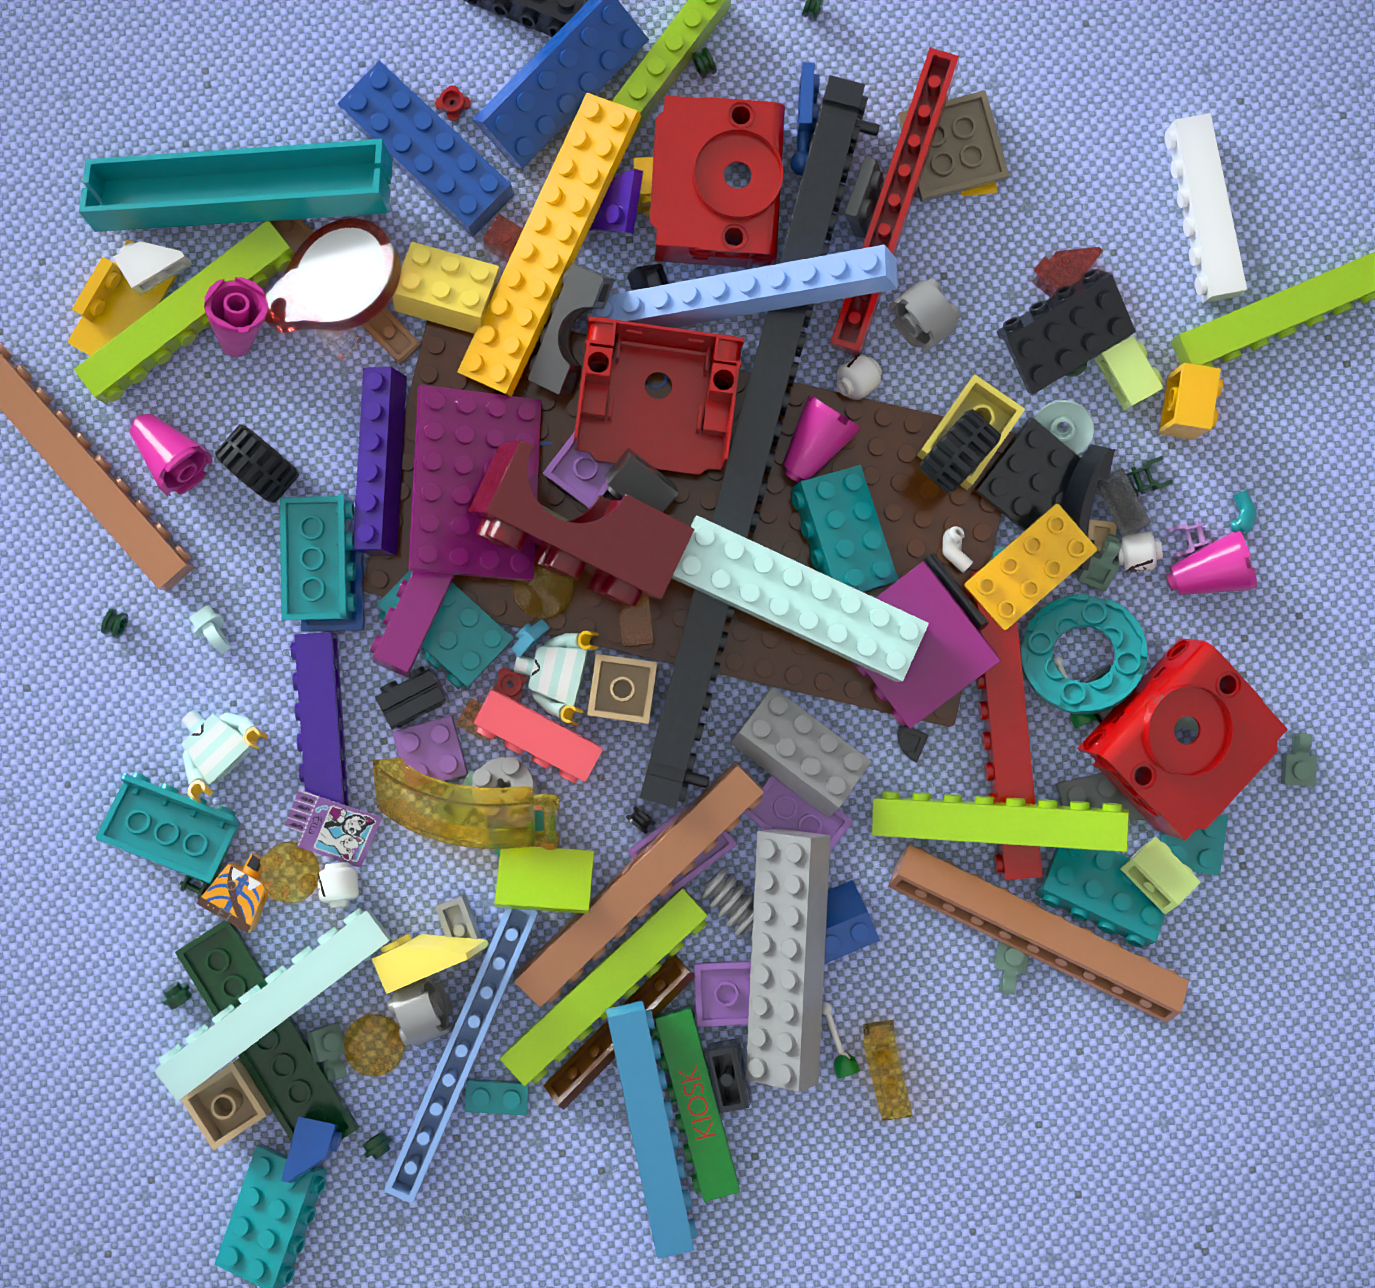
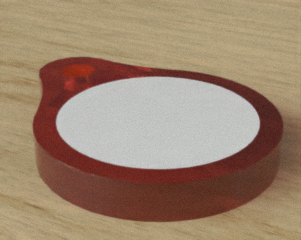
M341 219L319 228L299 246L284 274L266 294L269 310L265 322L279 333L305 329L342 331L368 322L385 308L397 289L401 275V260L396 246L379 226L363 219Z

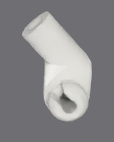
M954 526L946 530L943 535L942 552L955 567L964 573L973 561L961 551L964 531L960 527Z

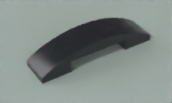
M1093 444L1087 448L1074 469L1062 506L1063 510L1085 535L1088 529L1098 479H1109L1115 449ZM1091 557L1078 568L1088 570Z

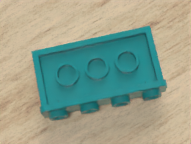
M861 465L804 480L792 487L791 502L793 507L798 510L801 519V533L808 540L811 549L810 560L818 572L861 592L898 581Z
M338 494V496L279 497L281 620L352 619V612L356 611V595L351 593V581L356 579L355 563L351 562L354 532H350V520L355 517L354 502L350 501V497L346 494Z
M408 571L377 603V607L381 612L378 617L382 621H384L390 607L396 608L400 600L396 596L403 579L409 581L413 571ZM452 583L421 649L426 653L423 658L435 669L441 666L448 673L445 678L459 690L463 686L466 690H469L474 681L507 648L514 638Z
M133 772L132 776L123 773L120 778L123 783L95 839L111 847L211 885L241 825L239 819L235 817L236 812L221 805L217 809L206 805L208 801L199 797L201 803H198L190 796L187 798L179 795L177 788L162 783L160 787L149 783L151 779L140 773Z
M1056 847L1042 885L1035 892V895L1042 898L1041 901L1044 904L1053 908L1061 907L1070 911L1069 915L1080 921L1089 920L1097 924L1099 930L1108 934L1116 933L1126 938L1125 941L1128 944L1139 948L1156 943L1166 916L1120 869L1130 858L1115 851Z
M264 1144L256 1146L214 1265L261 1288H284L291 1282L294 1276L295 1268L293 1266L297 1256L304 1248V1235L307 1227L315 1217L316 1209L314 1207L316 1201L326 1186L325 1176L327 1169L319 1166L293 1183L283 1182L281 1179L287 1155Z

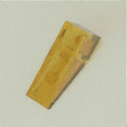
M894 1019L863 1024L864 1050L882 1121L913 1117Z

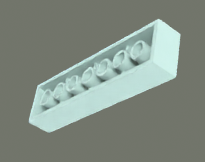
M696 515L691 525L695 530L672 579L895 682L904 680L928 627V622Z
M359 907L343 920L346 926L339 931L335 927L331 928L317 939L320 943L318 947L314 950L309 946L291 959L294 965L288 969L282 965L265 978V981L268 983L265 987L260 989L258 985L254 986L238 999L241 1005L234 1008L230 1004L212 1018V1021L215 1023L213 1026L208 1028L204 1024L185 1039L188 1045L182 1048L180 1044H177L160 1057L158 1061L161 1065L154 1072L174 1099L178 1102L386 944L391 936L370 908L363 912Z

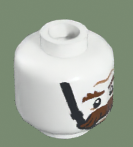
M864 355L853 357L837 370L836 378L839 392L853 400L863 399L880 386L882 375L880 365L871 357Z
M1150 532L1124 534L1121 542L1118 543L1121 545V549L1117 555V561H1119V566H1123L1125 571L1129 573L1152 571L1156 567L1157 560L1163 558L1161 541H1155L1153 534Z
M349 863L326 864L325 869L318 873L319 899L322 902L330 903V908L349 907V901L358 897L357 870L349 867Z

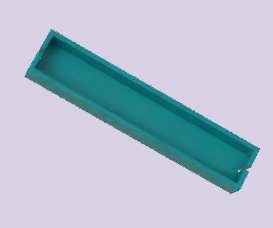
M383 139L86 159L83 184L86 188H82L79 213L94 232L387 214L390 208L391 189L388 184H391L393 160Z

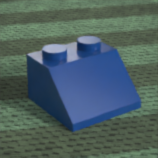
M853 880L828 890L824 964L880 941L869 912Z

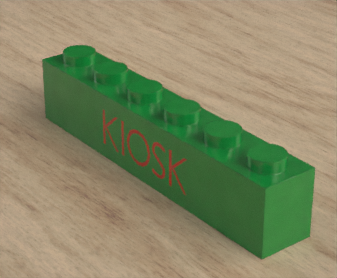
M690 1004L661 1012L655 1017L656 1023H654L655 1028L652 1029L654 1040L661 1041L664 1053L660 1054L662 1070L664 1072L669 1071L672 1083L667 1084L671 1103L677 1101L680 1113L675 1114L679 1133L685 1132L688 1144H684L683 1148L687 1163L693 1162L696 1174L691 1175L695 1193H701L704 1202L739 1193L738 1178L720 1113H718L713 1085L692 1006Z

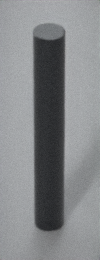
M930 554L925 559V562L979 630L984 629L989 624V621L936 555Z

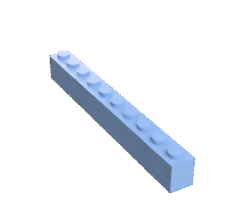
M885 245L617 293L609 295L604 309H593L592 316L674 328L898 289L897 260Z
M505 909L384 1192L411 1204L414 1202L540 910Z

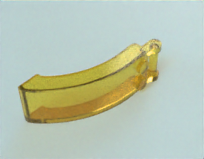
M403 758L373 760L377 808L391 820L410 831L439 842L469 848L509 849L542 846L546 850H554L559 846L560 836L556 832V812L560 808V800L557 795H534L533 789L529 786L505 788L462 786L422 774L408 766ZM536 810L544 812L543 831H535Z

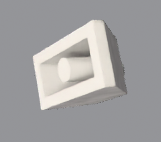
M141 241L123 246L119 251L120 253L113 257L131 288L140 295L145 294L193 265L191 260L182 251Z

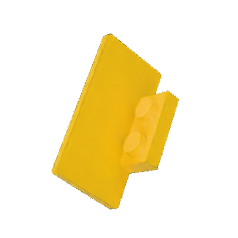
M126 240V242H125V244H124L123 246H125V245H127V244H129V243H135V242H133V241H131V240ZM102 256L72 307V310L82 317L71 334L68 343L90 356L163 301L178 274L145 294L140 295L131 288L116 261L112 262Z
M1056 504L965 582L964 586L1002 630H1007L1097 551V548L1063 508Z

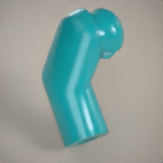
M1244 490L1233 495L1240 513L1238 519L1231 521L1230 527L1232 532L1239 530L1241 533L1245 532L1247 534L1253 529L1257 511L1248 490Z

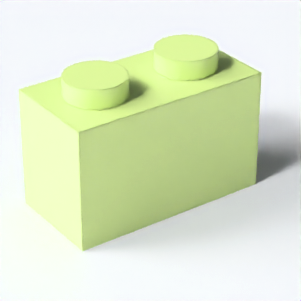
M1134 335L1102 352L1095 358L1096 363L1124 411L1163 389L1161 374L1155 367H1151L1146 358L1147 350L1142 342L1137 341Z
M1156 836L1142 846L1120 868L1164 914L1176 908L1201 883L1193 871L1184 865L1171 852V849Z

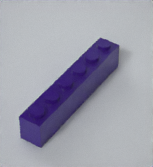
M393 367L363 368L353 550L367 555H397L407 376Z
M337 633L295 634V642H291L290 652L292 660H296L297 672L293 673L292 682L294 690L298 691L299 703H295L294 707L296 721H300L301 733L297 734V749L299 752H302L303 764L299 765L300 782H304L305 792L349 806Z

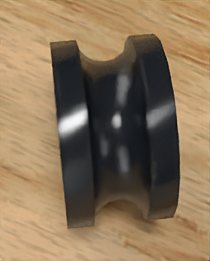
M635 805L633 807V814L627 815L625 818L644 834H647L649 832L648 826H654L656 822Z

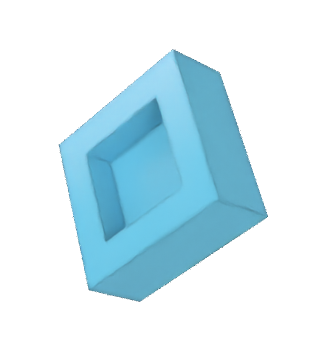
M543 619L533 626L527 623L516 634L519 640L511 650L520 658L538 643L550 629V626Z

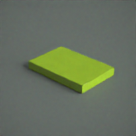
M501 844L494 902L495 908L589 914L594 851Z

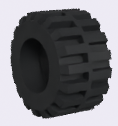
M974 409L968 410L924 457L919 469L945 493L954 492L998 444L1001 433Z
M239 424L215 451V455L222 465L268 502L276 503L279 497L300 476L297 469L247 426Z

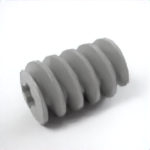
M726 866L704 884L705 891L701 897L702 899L711 896L714 898L709 907L711 909L717 906L722 907L718 917L730 916L726 926L730 927L737 924L738 928L734 933L735 937L753 928L754 905L749 906L753 896L748 894L741 897L745 887L740 885L733 888L737 878L731 876L725 879L728 872Z

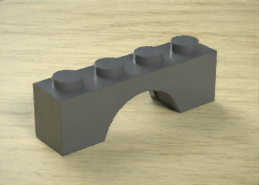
M571 263L570 268L563 275L561 293L552 304L550 322L541 333L539 351L531 360L529 381L557 394L571 395L582 367L571 351L570 333L572 327L583 313L593 309H604L615 279L586 266Z

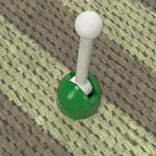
M1055 657L1053 660L1056 668L1064 677L1068 678L1063 667L1064 660L1061 657ZM1070 714L1071 722L1075 729L1097 720L1096 714Z
M823 1003L822 1014L826 1017L838 1052V1056L833 1063L836 1077L840 1079L858 1073L860 1068L855 1057L849 1053H844L831 1015L832 1006L829 1003Z

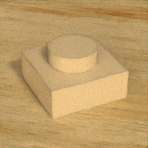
M1089 520L1086 536L1089 539L1095 540L1096 552L1101 551L1102 544L1108 534L1116 536L1117 522Z

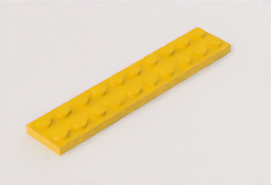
M586 93L487 306L482 325L477 328L457 371L459 374L512 397L551 313L552 304L563 287V275L570 268L571 263H574L642 117L637 110Z

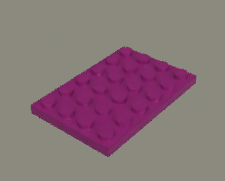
M420 384L417 398L409 571L530 582L534 580V563L532 560L535 555V545L525 541L521 551L512 548L510 550L502 548L475 534L482 519L467 511L499 445L517 440H523L533 446L528 459V479L531 490L537 499L541 400Z

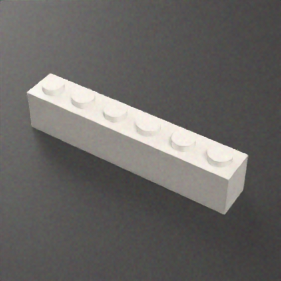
M1211 113L1175 119L1165 133V144L1168 150L1171 149L1172 153L1171 173L1174 179L1177 178L1178 182L1177 202L1184 211L1183 231L1190 240L1189 260L1196 269V292L1198 295H1201L1203 304L1239 297L1247 290Z

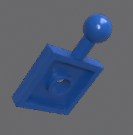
M802 62L798 99L797 152L790 160L792 171L800 176L804 174L809 155L810 134H814L818 120L817 97L820 86V74H814L815 63Z

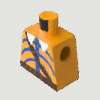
M252 853L245 866L236 862L228 864L196 904L246 933L255 930L272 887L270 881L260 876L268 861L260 855Z

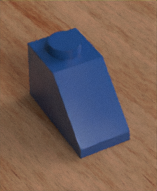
M298 1116L281 1181L293 1183L331 1158L332 1152L338 1151L342 1138V1133L338 1132L339 1125Z

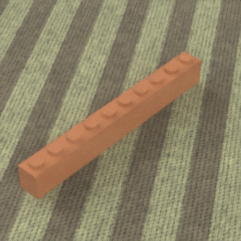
M0 342V410L159 590L168 592L195 568L189 562L192 558L191 555L180 544L174 545L169 539L172 536L171 532L161 522L156 524L149 516L152 513L150 508L142 500L138 499L136 501L129 494L132 488L120 476L117 479L109 471L112 468L111 464L101 454L96 456L92 452L90 440L80 431L76 433L69 426L73 423L72 420L61 409L57 411L50 404L53 401L52 397L42 387L36 388L30 380L33 376L21 364L17 366L10 359L13 353Z
M735 761L590 901L589 914L577 913L515 973L514 983L539 1007L546 1002L550 1004L555 1001L563 991L561 987L568 980L574 982L585 970L583 966L590 959L596 961L606 951L607 947L605 945L613 937L616 940L619 939L628 930L629 926L627 924L635 916L640 918L650 909L651 904L649 902L657 895L660 897L665 895L672 888L673 883L671 881L680 873L682 875L687 874L696 863L694 859L701 852L707 854L718 843L716 838L724 830L728 833L734 829L740 822L738 817L746 809L749 811L753 810L762 801L761 795L764 791L761 785Z
M909 844L899 856L888 885L889 888L1163 1022L1168 1023L1181 1013L1189 980L1179 976L1175 971L1164 969L1152 963L1144 956L1135 955L1123 949L1118 943L1109 942L1095 935L1089 929L1080 928L1068 922L1060 915L1049 913L1039 908L1034 902L1025 901L1011 894L1005 888L996 887L984 881L983 878L976 874L963 871L952 862L941 860L929 854L921 847H914Z

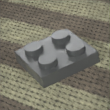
M866 156L845 211V216L854 236L864 239L884 184L883 172L880 170L877 159Z

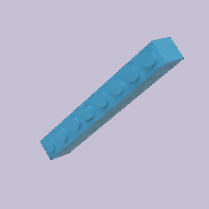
M642 1001L606 1009L657 1259L693 1251L692 1239L698 1236L694 1218L688 1219L686 1209L692 1208L688 1189L682 1190L680 1179L685 1178L682 1159L676 1160L674 1149L679 1148L676 1130L669 1129L668 1119L673 1118L670 1100H663L662 1089H666L667 1084L664 1071L657 1070L655 1059L661 1058L657 1039L651 1041L649 1029L655 1028L651 1009L645 1010Z

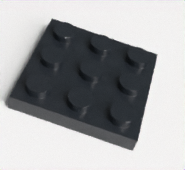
M1029 418L975 487L974 491L1021 530L1025 531L1054 505L1059 504L1061 507L1063 506L1069 481L1081 457L1036 419Z

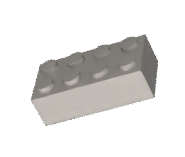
M774 687L765 695L730 742L731 745L828 818L841 807L872 762Z

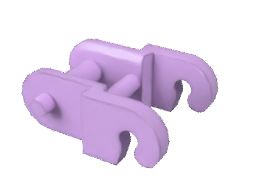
M1198 520L1195 521V525L1190 527L1185 523L1166 529L1167 533L1181 530L1185 532L1189 546H1187V550L1174 553V558L1195 552V547L1202 546L1204 548L1207 546L1206 544L1211 543V540L1206 541L1202 526L1206 525L1205 522L1200 523ZM1196 529L1200 543L1193 544L1189 530Z

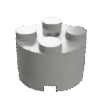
M932 278L928 281H918L889 304V311L892 312L894 310L897 316L893 320L895 327L911 346L915 347L917 344L922 346L921 352L929 351L955 331L957 320L961 317L957 306L948 302L942 294L941 286Z
M510 756L492 759L473 774V799L490 821L504 827H515L525 823L532 817L540 801V788L529 769L517 758Z
M433 974L393 991L392 998L387 999L388 1009L393 1017H397L401 1027L399 1034L406 1046L410 1044L420 1046L453 1032L455 1022L449 1024L448 1016L453 1014L449 997L440 982L434 984L431 980L435 977Z

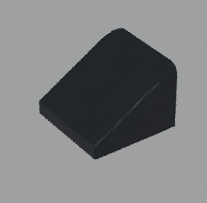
M662 263L636 267L627 276L632 291L668 284Z

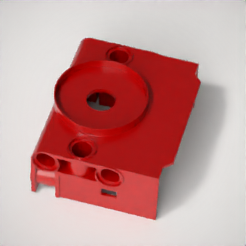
M665 95L663 112L656 117L650 206V223L657 230L654 261L742 267L745 269H750L751 264L776 265L780 191L783 182L782 155L785 106L783 104L742 99ZM742 163L749 168L751 181L746 187L736 189L726 183L724 171L730 164Z
M589 316L574 433V450L589 452L596 461L615 464L624 452L630 448L658 470L700 475L707 469L723 471L729 454L738 375L742 364L740 356L745 338ZM599 368L604 371L601 373H597L592 370ZM662 373L670 379L672 390L668 396L662 399H655L646 392L645 382L650 375ZM716 385H721L727 390H720Z
M1180 638L1142 678L1133 694L1123 703L1116 706L1077 749L1080 752L1089 754L1095 760L1092 765L1102 772L1156 831L1186 841L1196 829H1207L1278 752V740L1288 729L1266 706L1258 693L1213 645L1202 640ZM1190 716L1197 722L1198 734L1191 743L1182 744L1176 739L1174 728L1179 719Z

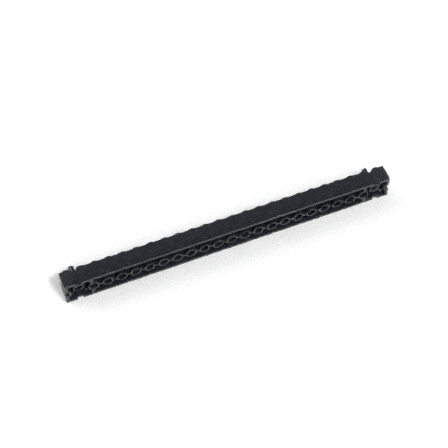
M829 75L780 264L828 254L830 244L824 241H831L838 216V214L832 213V211H839L845 185L840 184V182L846 184L859 132L877 136L880 127L877 123L862 120L868 101V96L863 95L865 88L863 83ZM815 303L767 311L712 523L747 538L748 532L754 534L760 512L754 511L756 503L762 504L768 482L762 481L764 474L770 475L776 453L770 451L771 444H778L783 422L778 421L779 415L785 416L791 392L785 390L787 386L793 387L799 362L793 361L794 356L800 358L807 334L802 332L801 329L802 327L808 329ZM694 589L640 794V799L674 808L677 807L678 801L684 803L689 784L702 788L708 787L709 776L692 772L697 754L692 753L691 750L694 740L700 742L705 724L699 722L702 711L708 712L713 694L707 692L709 681L716 682L721 664L715 662L717 651H724L728 632L723 631L725 621H732L735 607Z

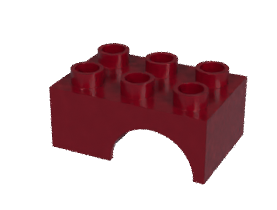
M523 440L499 445L467 511L482 519L475 533L476 535L507 550L512 548L521 551L525 541L538 547L532 560L533 563L564 578L569 576L576 580H579L582 571L585 570L593 574L587 589L616 604L621 605L623 603L635 608L641 595L662 599L695 530L694 528L628 494H625L622 500L612 501L598 495L593 505L582 515L569 521L561 520L546 511L537 501L531 490L528 479V459L533 446Z

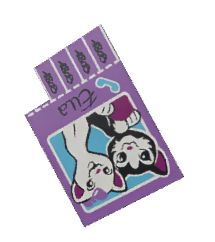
M298 790L284 826L302 832L296 847L361 868L382 817Z

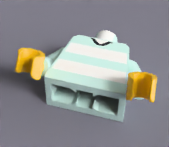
M597 632L565 633L546 640L543 646H538L535 659L521 656L520 658L517 656L514 673L530 676L528 689L533 690V699L547 713L562 719L563 722L572 726H578V723L572 720L573 714L575 712L583 714V710L576 707L589 653L588 650L595 651L598 649V646H591L590 644L592 636H599Z
M195 709L190 711L181 720L192 732L182 742V746L185 749L183 760L190 784L188 795L198 803H201L199 796L202 792L211 796L213 791L206 785V782L209 785L218 784L254 748L259 750L258 738L261 736L267 739L268 734L259 730L249 718L227 712L222 715L212 714L205 720Z

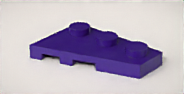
M632 169L613 177L589 231L634 233L643 171Z

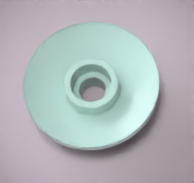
M1067 400L1049 403L1034 418L1077 455L1083 452L1092 441L1094 435L1093 419L1090 413L1078 403ZM1060 422H1067L1069 426L1061 429L1057 425Z

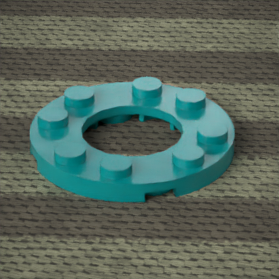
M1089 594L1069 595L1043 607L1028 624L1021 646L1022 668L1030 687L1049 705L1073 714L1101 713L1123 703L1139 686L1147 664V642L1139 622L1119 603L1109 598L1105 600L1092 597ZM1077 627H1090L1102 632L1111 641L1115 651V659L1110 671L1101 679L1089 683L1070 680L1064 677L1057 670L1053 660V648L1058 638L1068 630Z

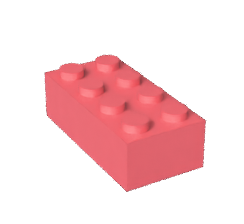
M493 688L490 689L474 718V724L478 725L476 729L478 733L492 740L495 735L504 739V746L520 755L523 750L531 753L533 762L549 769L550 765L559 768L558 773H560V776L575 784L578 779L586 782L603 750L597 743Z

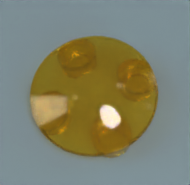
M535 563L534 580L531 582L514 580L513 583L515 603L523 612L535 618H550L559 614L567 607L573 594V580L571 577L566 576L564 578Z
M289 841L277 844L261 858V881L269 897L274 901L290 904L301 902L307 899L318 885L317 876L320 872L318 860L313 852L296 847L298 842Z
M367 1014L357 1019L348 1028L343 1041L344 1055L349 1065L358 1073L371 1077L382 1076L391 1072L400 1063L405 1051V1044L402 1042L399 1034L400 1027L392 1019L380 1014Z

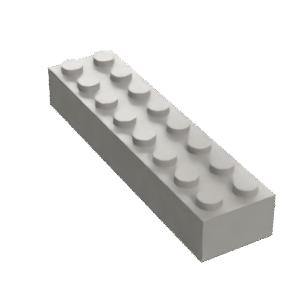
M781 828L757 831L745 1080L796 1092L806 1090L819 1083L831 835Z

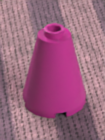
M235 277V280L224 282V279L218 280L209 287L205 295V313L221 349L232 357L246 355L250 351L268 315V302L263 289L253 281L242 277Z
M810 394L806 399L782 464L787 468L784 474L798 483L802 479H811L860 431L861 427Z
M141 414L132 421L130 435L155 482L163 493L167 496H171L170 492L174 491L179 495L184 494L204 479L207 475L203 471L207 463L211 466L213 462L211 453L205 447L153 414Z
M1239 530L1231 532L1171 565V572L1166 574L1170 590H1177L1179 595L1247 591L1258 588L1254 567H1251L1249 560L1251 556L1242 533Z

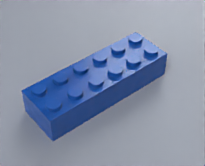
M589 0L472 120L511 165L523 169L577 114L586 93L596 95L649 39L619 0Z
M380 60L337 103L344 117L369 140L383 139L393 163L472 237L514 196L511 183Z

